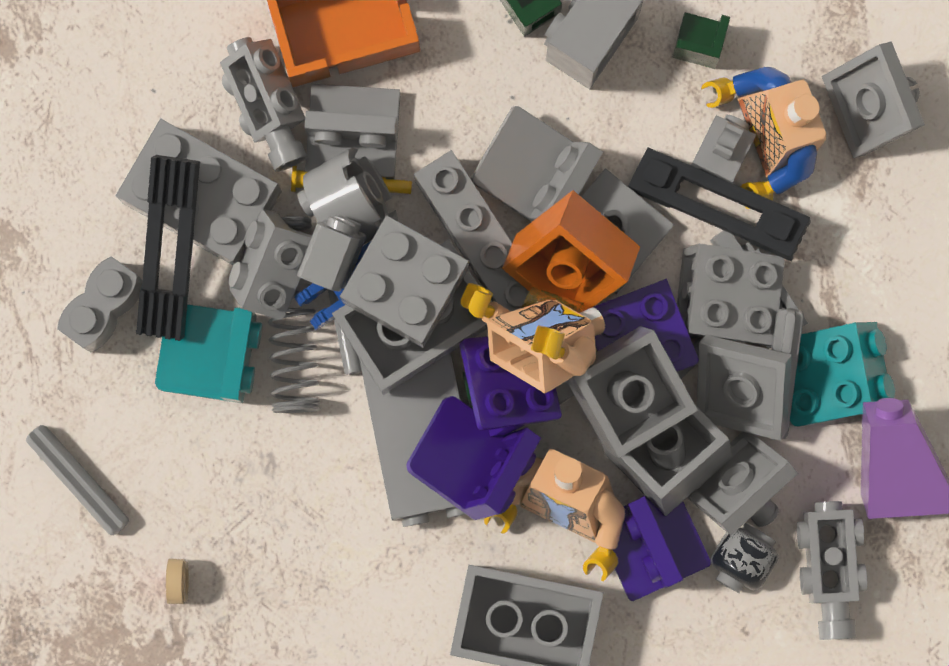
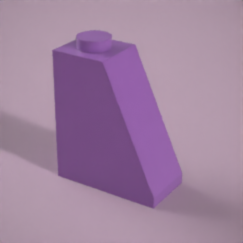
M883 398L876 402H863L861 497L868 519L949 514V478L908 399Z

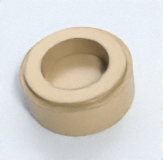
M168 559L166 568L167 604H185L188 599L189 590L188 562L185 559Z

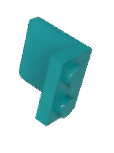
M187 304L185 337L177 341L175 338L165 339L162 336L155 378L156 387L164 392L243 404L245 393L251 394L254 384L255 367L249 366L252 349L259 348L262 334V323L256 322L257 315L255 312L235 307L234 311Z
M855 322L801 334L790 422L794 426H806L863 414V402H876L883 398L895 397L894 382L887 373L884 355L887 351L886 340L883 332L878 329L877 322Z

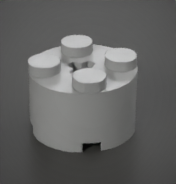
M352 147L307 172L303 176L304 190L297 193V197L304 212L310 217L315 216L318 222L328 220L330 216L340 215L360 223L359 232L367 236L365 244L373 239L386 215L398 221L396 210L388 214L385 202L391 199V195L382 177L366 156L360 159L354 157L358 149Z

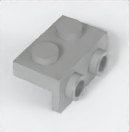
M262 208L257 221H252L248 227L245 237V245L247 247L241 261H237L231 269L229 289L242 309L282 320L286 315L300 281L297 273L312 236L290 229L279 213Z

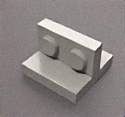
M311 84L310 110L306 111L305 131L308 136L306 151L308 158L306 159L305 172L313 170L354 147L358 149L354 157L360 159L366 156L381 177L395 179L400 89Z

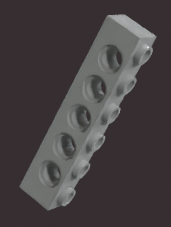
M450 150L414 173L415 183L463 257L469 261V266L484 288L493 293L492 302L495 301L510 311L542 302L502 269L512 242L453 151ZM567 381L556 387L559 404L574 396Z

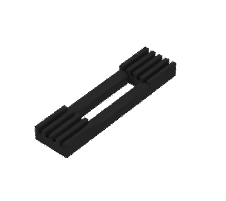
M647 147L628 185L631 190L642 197L667 208H674L789 261H792L793 255L796 253L798 245L806 233V228L811 223L809 216ZM686 180L762 213L756 227L676 193L680 189L681 182L683 183Z
M162 155L151 157L143 280L139 295L136 330L138 335H156L157 338L163 336L165 339L175 338L177 341L185 337L200 161ZM165 204L180 207L173 291L158 289Z

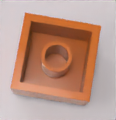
M572 190L516 234L502 269L542 302L557 300L580 313L594 307L628 282L640 246Z

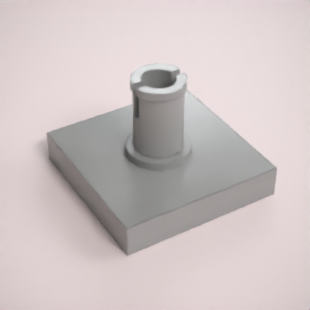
M892 41L879 44L821 76L853 158L867 155L924 126L916 104L920 93L919 88L910 89L911 86L917 83L913 78L905 76Z
M606 168L581 196L640 246L630 278L674 226L672 222ZM623 286L614 291V293L617 295Z
M705 335L699 343L697 407L715 425L781 441L787 433L792 355Z
M741 432L730 442L732 458L687 497L730 536L750 518L758 527H763L773 522L778 515L779 508L770 499L798 474L789 461L757 436L746 432Z

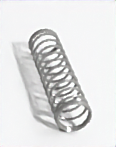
M299 216L282 217L290 229L301 231L312 227V220L310 218ZM295 291L293 298L301 291ZM288 308L287 312L290 313H286L284 318L314 314L316 310ZM269 319L268 324L270 326L291 330L271 336L268 339L269 342L277 346L292 348L273 353L269 357L270 360L279 364L295 365L276 370L270 377L276 381L298 383L280 387L271 392V395L277 399L290 400L273 403L271 405L273 407L272 411L274 413L319 411L320 400L318 398L276 394L291 389L316 386L319 384L317 380L275 376L285 372L315 368L318 364L316 362L288 361L274 358L289 353L315 350L318 346L314 344L285 343L274 340L288 335L316 331L315 328L273 323V321L279 319Z

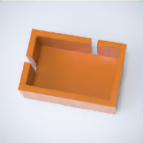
M267 0L292 87L331 77L329 68L336 66L340 75L420 52L419 39L407 0Z

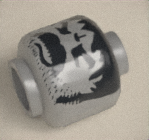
M747 523L731 536L726 532L711 556L712 565L720 571L716 580L737 593H740L743 586L750 590L760 589L778 561V554L773 548L776 541Z

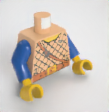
M762 67L733 77V81L723 77L708 81L702 85L701 89L712 86L718 93L717 101L706 104L710 108L731 102L735 94L740 97L737 100L744 119L750 125L749 131L756 134L753 143L768 181L746 182L740 186L741 188L751 192L754 191L755 194L773 200L774 192L781 194L808 179L813 174L817 151L826 140V131L819 115V103L812 96L808 83L804 79L791 82L789 76L778 69Z

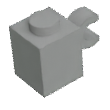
M726 114L723 119L716 115L691 166L729 183H733L756 134L748 131L750 125L740 118Z

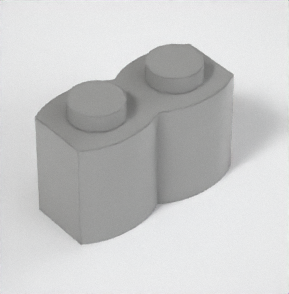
M340 215L330 216L328 220L317 222L297 276L332 291L339 292L342 288H345L352 276L367 237L359 232L361 224Z
M112 256L103 260L90 274L85 286V293L74 298L63 310L57 330L89 352L98 350L112 336L118 316L129 311L138 301L140 290L142 289V279Z

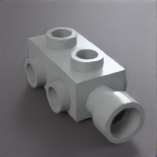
M245 37L227 46L229 56L220 62L225 73L222 77V84L229 94L235 96L242 113L239 118L242 130L252 136L254 143L267 141L271 150L268 153V157L275 172L283 171L302 163L308 157L301 141L295 140L291 129L303 122L305 115L272 39L253 42L251 37Z
M842 501L816 502L815 512L803 513L804 521L797 522L799 549H806L807 567H800L802 595L809 594V603H821L822 621H818L819 640L856 638L855 619H850L849 601H860L859 592L867 591L865 564H857L856 546L864 545L863 521L861 518L854 519L853 509L842 510ZM825 525L831 526L835 531V537L830 543H826L820 538V530ZM829 570L834 571L838 576V583L833 588H828L823 583V575Z

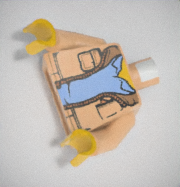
M474 283L467 284L460 304L464 308L469 309V312L474 317L482 318L483 322L487 323L490 361L543 393L553 390L573 376H582L588 367L594 364L596 359L595 336L603 333L605 330L604 319L596 308H590L578 313L557 300H546L510 311L495 301L490 302L493 296L490 290Z
M549 449L544 459L536 457L529 471L520 476L513 489L516 495L512 504L504 513L494 515L500 517L505 522L501 533H506L511 527L518 512L515 505L520 504V507L596 543L599 547L584 562L583 571L588 575L597 564L603 571L601 581L606 580L618 565V557L612 549H616L618 546L625 518V508L614 495L608 476L554 449ZM492 516L484 518L485 525L489 523Z

